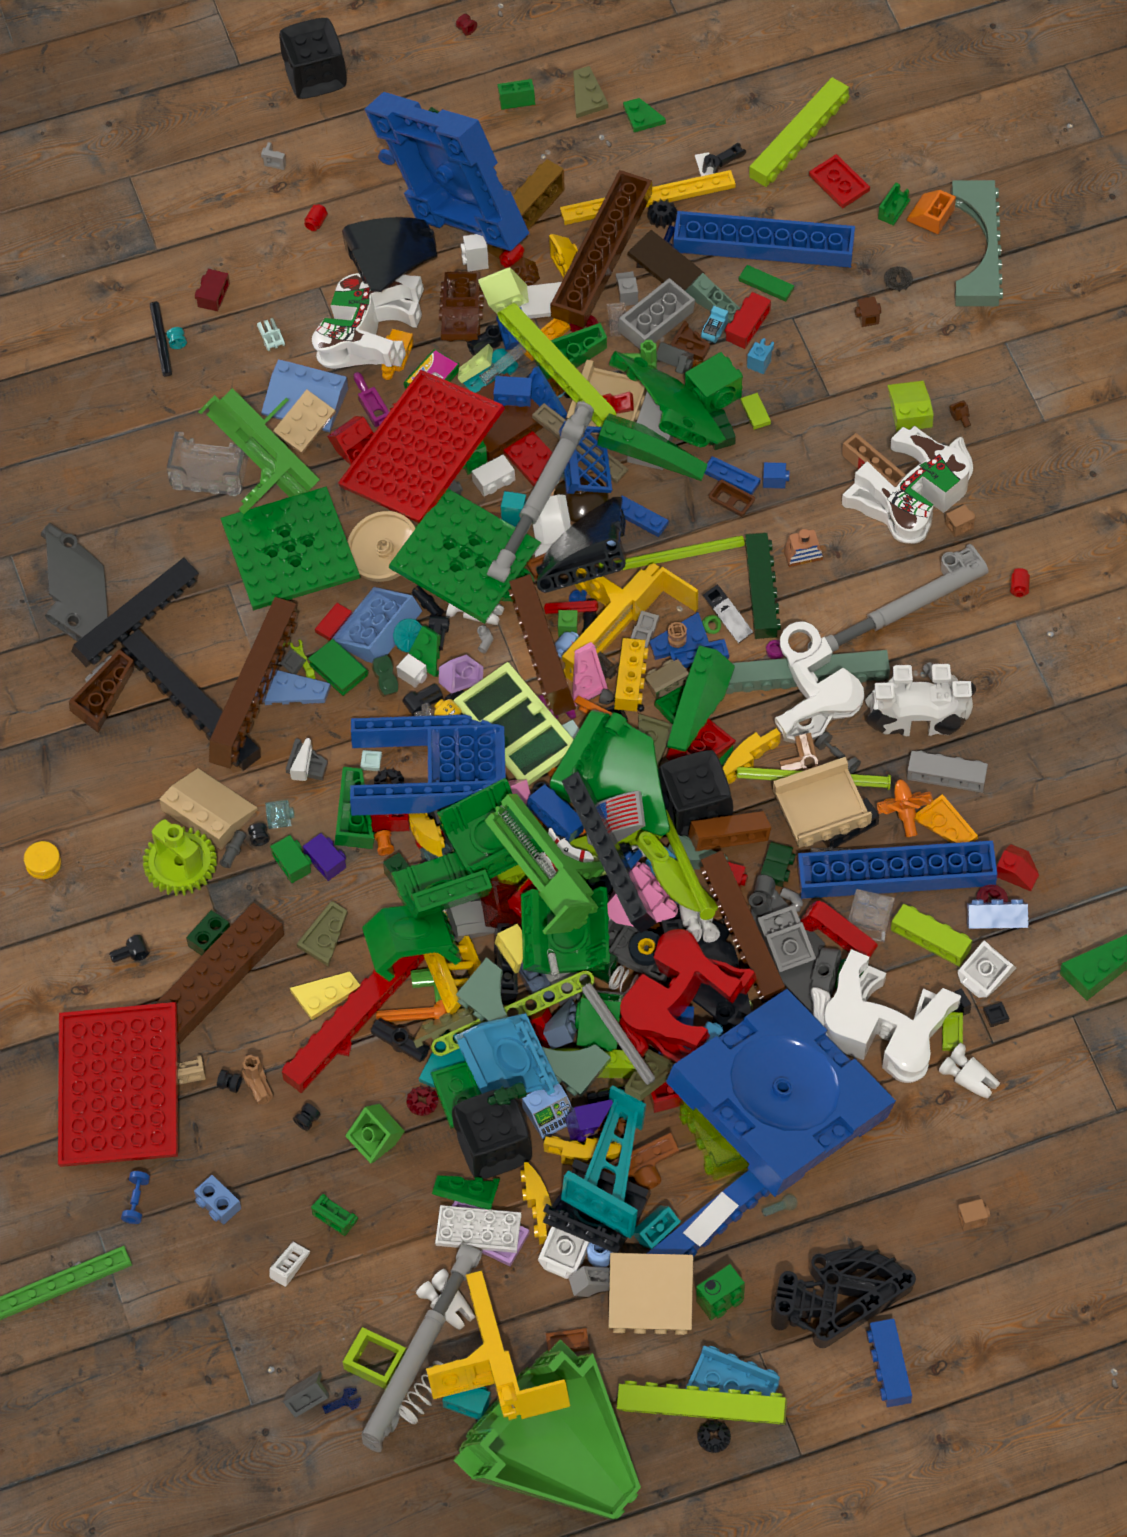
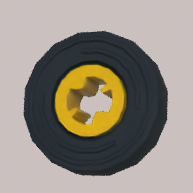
M644 931L633 936L629 944V953L634 962L643 966L656 964L654 954L660 938L658 934L652 931ZM644 946H649V951H644Z

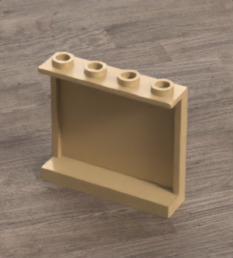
M586 360L582 375L601 395L611 393L615 396L629 391L633 394L634 411L616 415L637 423L647 393L641 381H633L624 374L594 368V361ZM573 400L566 421L574 414L576 403ZM592 420L588 425L598 427Z
M846 757L773 781V792L799 848L803 846L809 847L821 840H829L838 834H847L853 829L864 828L871 823L872 813L867 811L849 773Z
M610 1253L609 1329H613V1333H625V1330H634L635 1334H646V1330H654V1334H667V1331H675L676 1335H687V1331H692L693 1255Z

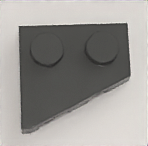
M297 738L295 739L285 769L288 774H290V769L303 745L301 740ZM313 749L307 778L323 781L328 761L322 756L317 755Z

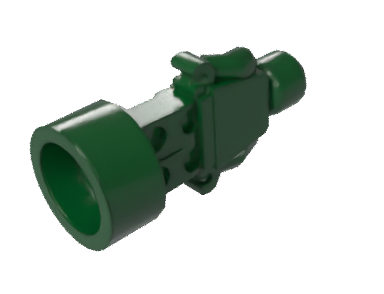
M522 1082L515 1083L507 1089H503L504 1087L502 1086L494 1092V1096L488 1098L487 1102L490 1105L496 1104V1102L499 1105H510V1100L527 1097L526 1089Z

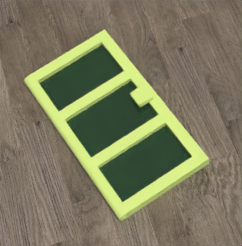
M508 662L453 700L461 708L463 715L472 716L473 720L479 722L485 720L491 724L504 726L505 765L517 780L527 779L528 786L560 764L574 740Z

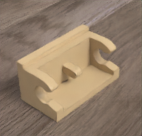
M201 1055L197 1056L198 1060L178 1063V1085L206 1079Z

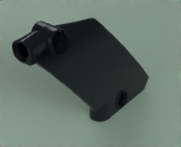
M677 904V907H678L677 915H676L675 917L670 918V919H667V920L681 919L680 909H679V905H678V904ZM713 920L712 923L719 929L720 936L714 942L709 943L705 942L701 936L697 943L703 954L709 959L725 962L741 969L734 945L726 942L730 934L727 926ZM701 983L692 1000L713 1017L712 1023L719 1024L723 1030L734 1028L744 1020L745 1016L752 1012L748 993H739L732 1004L710 985Z

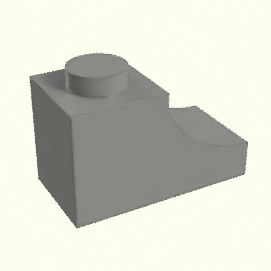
M634 272L616 273L620 306L636 305L638 303V288Z
M581 1267L569 1277L574 1296L590 1297L593 1294L610 1290V1268Z

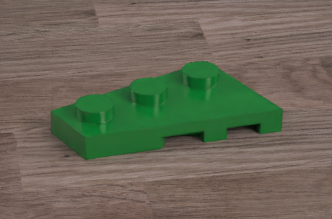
M437 1175L432 1194L491 1210L500 1179L493 1178V1181H483L482 1178L475 1177L474 1180H464V1178L459 1176Z

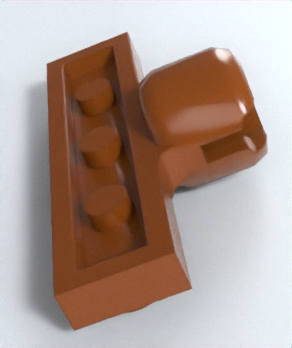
M669 1133L632 1151L628 1177H634L638 1186L650 1190L661 1183V1177L656 1165L680 1153L672 1134ZM620 1158L610 1162V1164L618 1166ZM603 1168V1169H602L603 1171H605V1172H607V1173H610V1174H612V1175H615L614 1172H612L611 1170H609V1169H607V1168Z

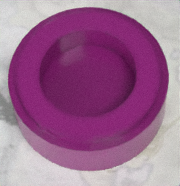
M772 640L767 644L766 654L769 658L780 659L784 656L779 640Z

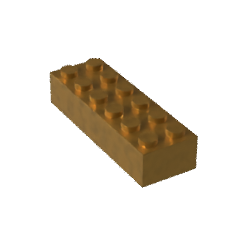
M548 159L538 165L532 176H528L526 182L522 187H518L513 195L528 231L565 191L564 168ZM487 244V251L497 258L505 250Z

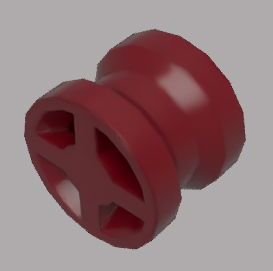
M465 13L457 19L456 27L468 36L476 30L477 22L471 20V17Z

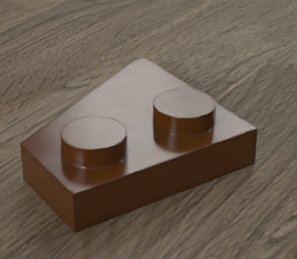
M686 321L683 322L670 344L693 353V359L703 362L710 350V344L705 339H702L697 331H693Z

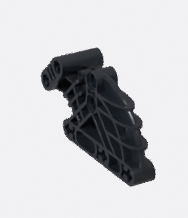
M863 1245L854 1249H840L826 1254L818 1253L812 1257L809 1272L816 1282L798 1280L796 1274L791 1271H785L780 1275L774 1297L771 1325L776 1330H784L789 1324L792 1327L798 1326L803 1330L807 1329L814 1333V1344L819 1348H826L909 1294L914 1287L916 1276L911 1270H905L896 1263L895 1257L888 1258L879 1254V1249L874 1251L865 1250ZM820 1263L824 1268H817L815 1264ZM858 1269L869 1271L861 1277L850 1275ZM879 1275L886 1281L874 1280L872 1278ZM832 1279L836 1284H829L827 1280ZM820 1286L823 1290L822 1297L815 1294L816 1289H813L812 1293L806 1289ZM838 1294L859 1298L835 1314ZM852 1312H858L861 1315L845 1327H838L835 1324ZM819 1317L816 1329L808 1326L811 1318ZM801 1318H808L807 1323L802 1321Z

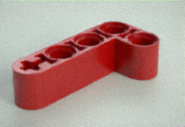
M816 901L810 905L800 920L805 930L809 932H814L817 929L848 953L852 949L868 956L870 959L878 947L872 938L822 901Z

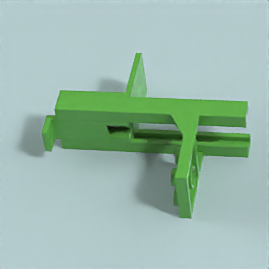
M232 388L220 400L214 395L198 412L202 414L208 408L210 411L206 415L262 469L260 483L241 501L243 505L239 510L245 514L275 483L289 497L308 492L320 479L265 425L288 399L285 398L263 419Z

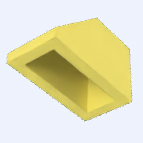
M516 924L499 932L495 940L496 946L515 974L519 972L523 960L522 930Z

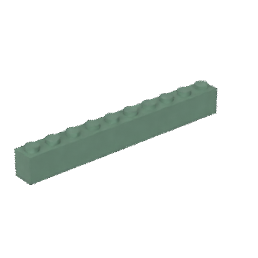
M887 650L833 654L829 663L814 671L818 679L817 683L842 668H845L858 678L860 683L889 679ZM787 658L732 663L735 665V669L726 694L752 692L755 690L769 691L779 688L789 689L798 686L788 667Z

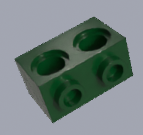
M210 910L186 937L188 947L202 956L230 927V923ZM215 927H220L218 930H213ZM202 941H208L205 944H200Z

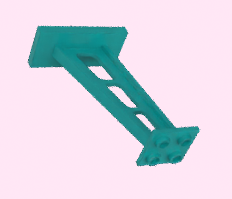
M612 1085L610 1087L609 1100H612L613 1104L608 1111L607 1120L585 1178L583 1179L568 1170L563 1179L561 1200L630 1239L635 1233L638 1210L625 1203L624 1200L636 1128L639 1130L643 1129L646 1104L642 1100L639 1101L626 1094L624 1090ZM621 1117L627 1122L623 1139L614 1134L618 1120ZM612 1141L619 1143L622 1147L618 1166H613L606 1161ZM603 1168L611 1170L616 1175L612 1195L597 1187Z

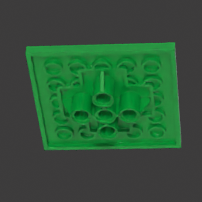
M327 486L249 509L245 514L238 512L220 518L253 611L270 606L275 597L290 600L360 579V574Z
M447 489L438 503L424 516L391 561L389 569L485 624L511 588L509 581L519 577L540 547L541 542L526 534L515 554L516 559L512 566H510L511 571L506 581L502 583L488 576L487 572L492 562L497 560L500 551L505 549L516 527L452 490Z

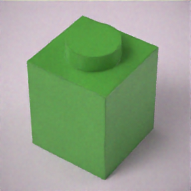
M559 610L558 638L564 632L573 631L578 633V611Z

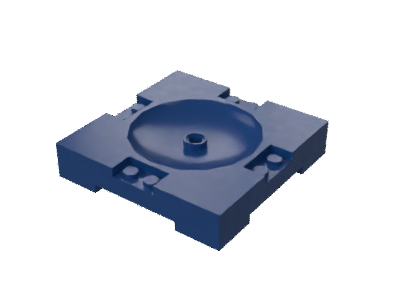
M386 92L379 95L364 109L377 137L386 140L408 186V190L404 195L415 218L423 219L429 225L438 228L447 224L481 235L487 244L511 251L529 234L511 191L503 189L502 184L498 180L497 172L493 168L498 162L479 120L444 109L438 114L422 109L417 101Z
M788 989L745 1016L740 1024L719 1038L715 1036L675 1063L666 1081L692 1110L697 1108L749 1163L748 1169L774 1197L802 1179L806 1172L857 1136L861 1137L888 1118L896 1102L856 1059L851 1061L826 1036L827 1029Z

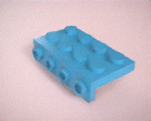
M703 1346L702 1353L687 1386H697L701 1391H707L708 1388H719L720 1392L728 1393V1389L741 1390V1394H749V1391L762 1392L761 1396H770V1393H776L780 1384V1377L773 1370H764L753 1362L739 1360L736 1355L724 1354L714 1346Z

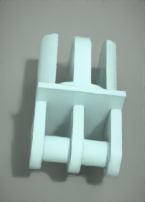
M273 318L270 319L271 326L268 320L264 321L266 333L261 322L257 323L267 351H270V348L273 347L276 349L279 345L285 346L280 329L277 328Z

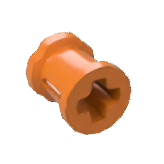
M388 830L379 831L374 835V839L378 844L377 851L381 856L394 852V846L390 840L391 832Z

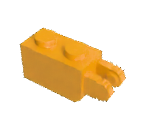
M392 329L390 335L386 336V339L392 341H403L406 355L401 367L394 365L387 367L382 364V377L385 380L392 379L395 371L400 372L404 370L414 345L412 333Z

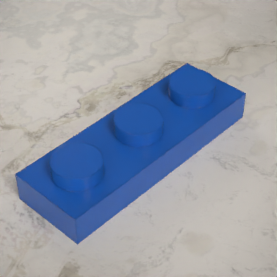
M713 456L707 463L705 475L718 481L724 480L753 495L760 484V478Z
M621 496L623 498L622 510L625 519L659 537L668 526L669 520L625 496Z
M725 639L670 651V658L673 661L678 659L685 668L692 666L699 646L716 649L729 659Z

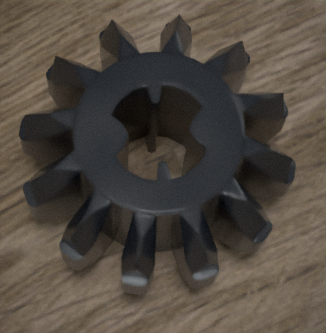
M661 198L659 202L653 201L652 205H649L647 218L650 220L651 225L655 224L656 228L662 226L664 229L666 225L671 227L677 218V209L674 202L669 203L668 199L662 201Z

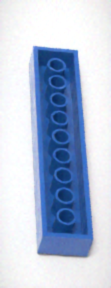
M677 211L673 241L674 248L680 253L851 268L855 226Z
M993 841L798 853L801 899L984 887L986 885H996L997 881Z

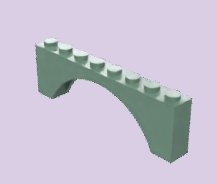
M952 180L951 195L956 196L955 207L969 214L979 224L987 242V251L979 266L966 277L956 281L955 306H999V299H1003V288L999 286L1002 285V274H999V270L1002 269V259H998V256H1001V245H998L1000 230H997V227H1000V216H996V213H999V202H996V198L999 196V188H995V180Z
M486 957L456 994L459 999L457 1002L465 1009L471 1008L474 1011L473 1015L481 1022L483 1019L488 1022L507 1017L501 999L502 969ZM596 1045L577 1051H555L542 1047L559 1084L563 1082L568 1086L566 1090L573 1096L578 1094L582 1097L611 1061V1057Z

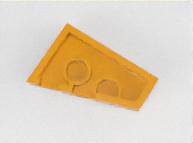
M943 794L931 802L930 805L918 811L916 818H914L917 823L951 843L974 842L978 839V835Z

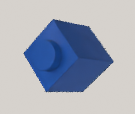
M764 462L763 488L785 489V483L789 481L790 470H786V463Z

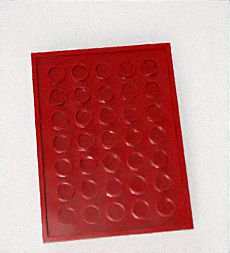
M420 370L340 479L338 485L345 490L420 523L424 516L441 499L505 410V407L498 402Z
M176 1002L59 1013L58 1165L65 1167L178 1157Z

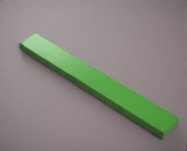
M119 1247L1 1296L0 1320L132 1266L125 1247Z

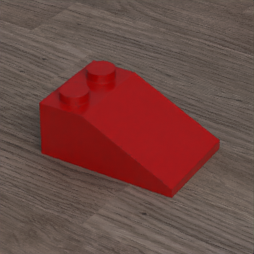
M708 718L707 723L699 730L697 737L686 752L670 748L666 758L673 760L689 754L712 750L720 759L735 744L736 740Z

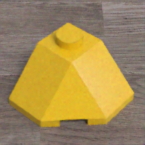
M550 234V258L564 279L578 249L575 244L571 243L569 238Z

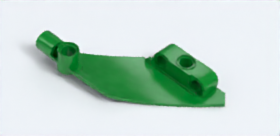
M618 351L613 353L609 366L622 372L626 371L627 377L633 381L640 380L655 403L660 406L659 408L662 413L659 429L696 447H705L710 441L720 444L726 440L703 404L682 382L658 369L648 366L647 361L641 357L631 358Z

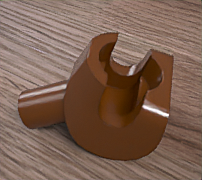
M963 400L950 405L949 409L955 421L961 420L964 428L971 426L968 419L970 417L969 408L966 402Z

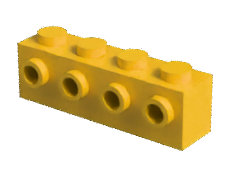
M623 638L614 709L637 712L638 704L642 705L643 693H640V689H644L645 678L641 677L642 674H646L647 665L643 661L648 658V648H645V640Z

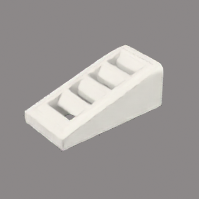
M310 738L305 739L290 769L292 780H307L312 754Z
M292 1242L270 1268L269 1277L286 1287L304 1263L310 1251ZM292 1252L299 1254L300 1257H297L296 1255L292 1254Z

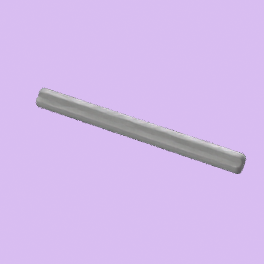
M586 984L582 988L583 993L647 1085L651 1084L655 1080V1076L592 984Z

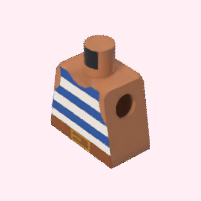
M802 529L799 533L789 535L784 549L789 567L823 560L815 530Z

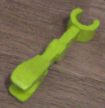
M298 640V647H294L290 643L291 649H294L306 659V662L303 664L306 677L316 679L314 670L310 667L307 657L304 655L302 641Z

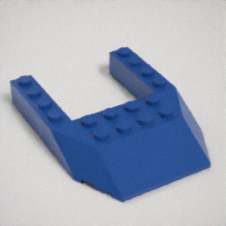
M469 715L351 719L352 748L428 746V783L350 785L351 816L430 813L461 801L506 778L504 726L491 724L485 720L479 722L473 720L472 716Z

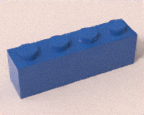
M895 1319L872 1322L866 1334L868 1343L873 1345V1350H871L872 1361L876 1362L878 1369H875L877 1382L881 1381L882 1388H880L881 1400L886 1402L887 1407L910 1404L912 1402V1392Z

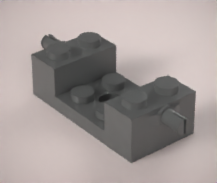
M612 919L609 921V952L618 957V963L640 974H644L666 987L667 983L672 979L659 972L657 964L650 966L639 965L630 956V941L639 931L635 927L615 923ZM644 946V951H649V946Z

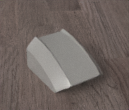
M481 897L445 910L452 927L453 936L456 939L455 942L461 941L464 936H469L472 939L495 932L498 919L492 901Z

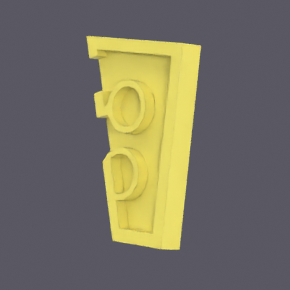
M346 972L292 987L290 992L311 1020L347 999L352 992H356L360 988V984L351 972Z

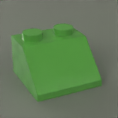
M380 1104L366 1106L345 1136L370 1163H374L396 1145L405 1131Z

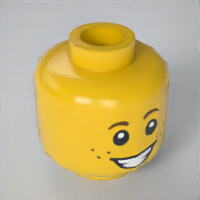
M441 699L434 706L436 708L434 716L461 715L462 713L461 708L452 699L445 701Z

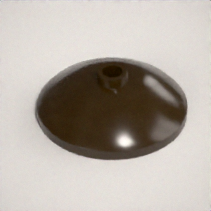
M584 477L580 479V485L590 484ZM565 479L558 484L554 491V496L558 494L566 496L569 518L572 522H577L587 513L609 500L608 493L575 491L574 494H568L566 492ZM599 479L596 481L600 486L605 487Z

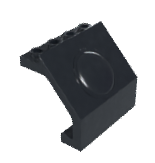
M575 1159L572 1164V1173L584 1179L589 1165ZM602 1170L597 1187L612 1195L616 1176ZM627 1181L624 1202L638 1210L637 1225L651 1193L648 1189ZM562 1192L552 1206L545 1205L543 1223L611 1252L618 1253L628 1238L561 1200Z

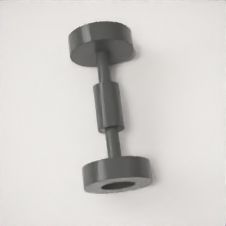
M829 732L823 733L815 742V746L819 750L828 747L836 758L845 757V754L836 746L833 747L829 744L833 737ZM857 757L849 761L847 760L849 773L853 774L859 768L861 761Z

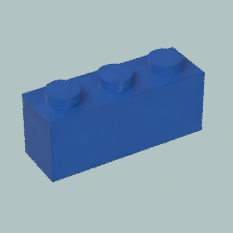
M545 784L529 796L526 804L528 809L548 828H552L558 837H565V840L570 843L583 832L584 826L578 814Z

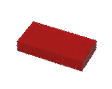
M336 603L317 625L315 633L330 641L351 616L352 611Z

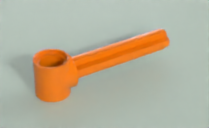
M439 1000L434 1004V1007L377 1011L376 1020L379 1018L386 1022L436 1020L446 1014L447 1011L443 1001Z

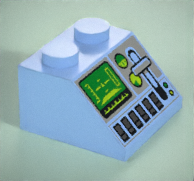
M560 1084L553 1086L555 1092L547 1095L544 1090H537L522 1098L523 1109L542 1139L567 1127L565 1118L573 1109Z

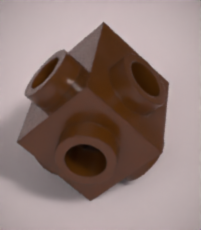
M522 257L511 266V269L527 286L535 284L540 279L536 262Z

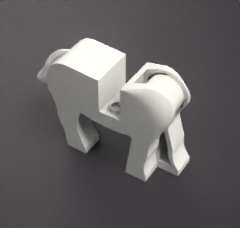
M851 949L839 973L838 988L835 996L831 998L829 992L820 988L813 987L811 989L813 1016L827 1029L826 1036L843 1053L864 1060L876 1034L882 1039L890 1040L884 1053L882 1068L900 1082L911 1083L920 1080L928 1070L931 1054L929 1039L942 1026L947 1015L958 1009L961 995L944 988L938 994L923 989L914 1020L886 1006L867 1002L871 994L884 985L886 973L869 966L868 956Z

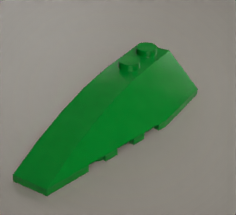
M610 413L606 417L599 433L598 446L702 481L708 466L702 460L645 425Z
M703 646L698 647L677 709L667 748L686 752L697 737L699 730L707 723L709 716L715 712L719 702H722L725 698L735 665L718 650Z

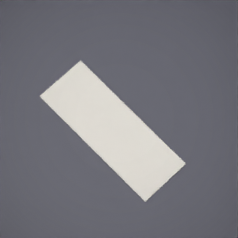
M721 1192L683 1233L698 1246H701L739 1205Z

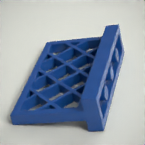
M564 421L559 430L560 436L566 421ZM588 426L583 434L584 437L578 444L586 452L581 455L575 449L564 470L566 492L568 494H574L575 491L612 492L608 451L606 448L598 446V441L590 435L592 432L600 433L602 427ZM586 438L594 444L591 448L583 443ZM595 447L602 451L600 457L592 451ZM590 454L596 461L591 464L584 457ZM580 461L588 467L585 471L578 466ZM598 462L604 467L602 473L595 467ZM590 469L598 475L594 480L587 474ZM584 477L590 484L580 485V479ZM601 478L606 483V487L600 486L596 481Z

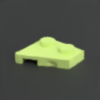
M487 344L459 368L458 379L461 383L491 366L493 348L490 344Z

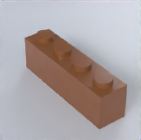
M764 811L691 821L688 835L695 850L703 851L768 841L771 825Z

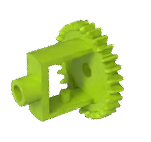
M166 819L159 822L152 830L154 844L148 843L149 849H145V855L143 856V868L145 876H148L149 883L153 882L154 888L159 886L160 892L166 889L168 895L174 890L175 896L178 895L179 891H182L183 896L186 895V890H189L192 894L194 893L193 887L201 890L200 883L207 885L206 879L211 880V873H215L214 866H217V861L215 860L217 855L215 847L210 839L207 840L205 834L201 836L199 830L193 834V828H189V831L186 832L184 826L171 824Z

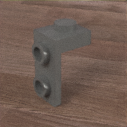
M664 342L660 343L657 351V360L677 367L675 372L681 374L689 371L693 365V353Z

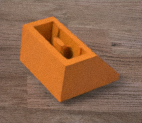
M942 190L924 193L908 216L907 221L939 234L955 210L956 196Z

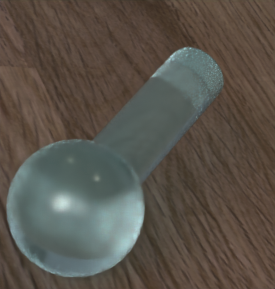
M791 1194L785 1195L781 1202L762 1209V1214L766 1217L783 1209L794 1210L798 1205L797 1198Z

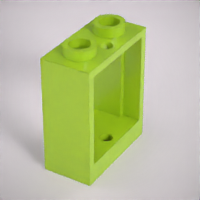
M362 1327L343 1360L344 1370L386 1389L406 1352V1348ZM369 1341L396 1353L385 1376L357 1364Z

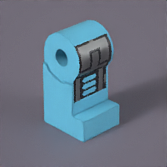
M713 306L711 315L702 330L701 338L714 343L717 342L728 323L727 310Z

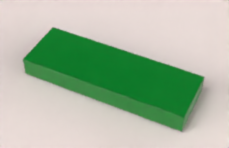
M747 265L739 276L740 282L785 302L794 290V285L750 265Z

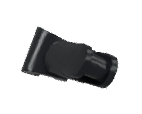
M736 143L716 156L713 154L706 155L702 166L703 174L706 173L708 167H712L713 173H717L719 166L722 167L735 159L743 157L746 154V150L741 148L740 143Z

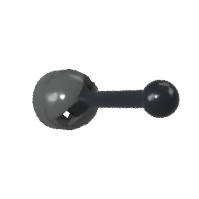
M603 688L599 703L608 705L613 701L615 702L614 694L610 690ZM638 705L637 710L643 712L645 709L644 705Z

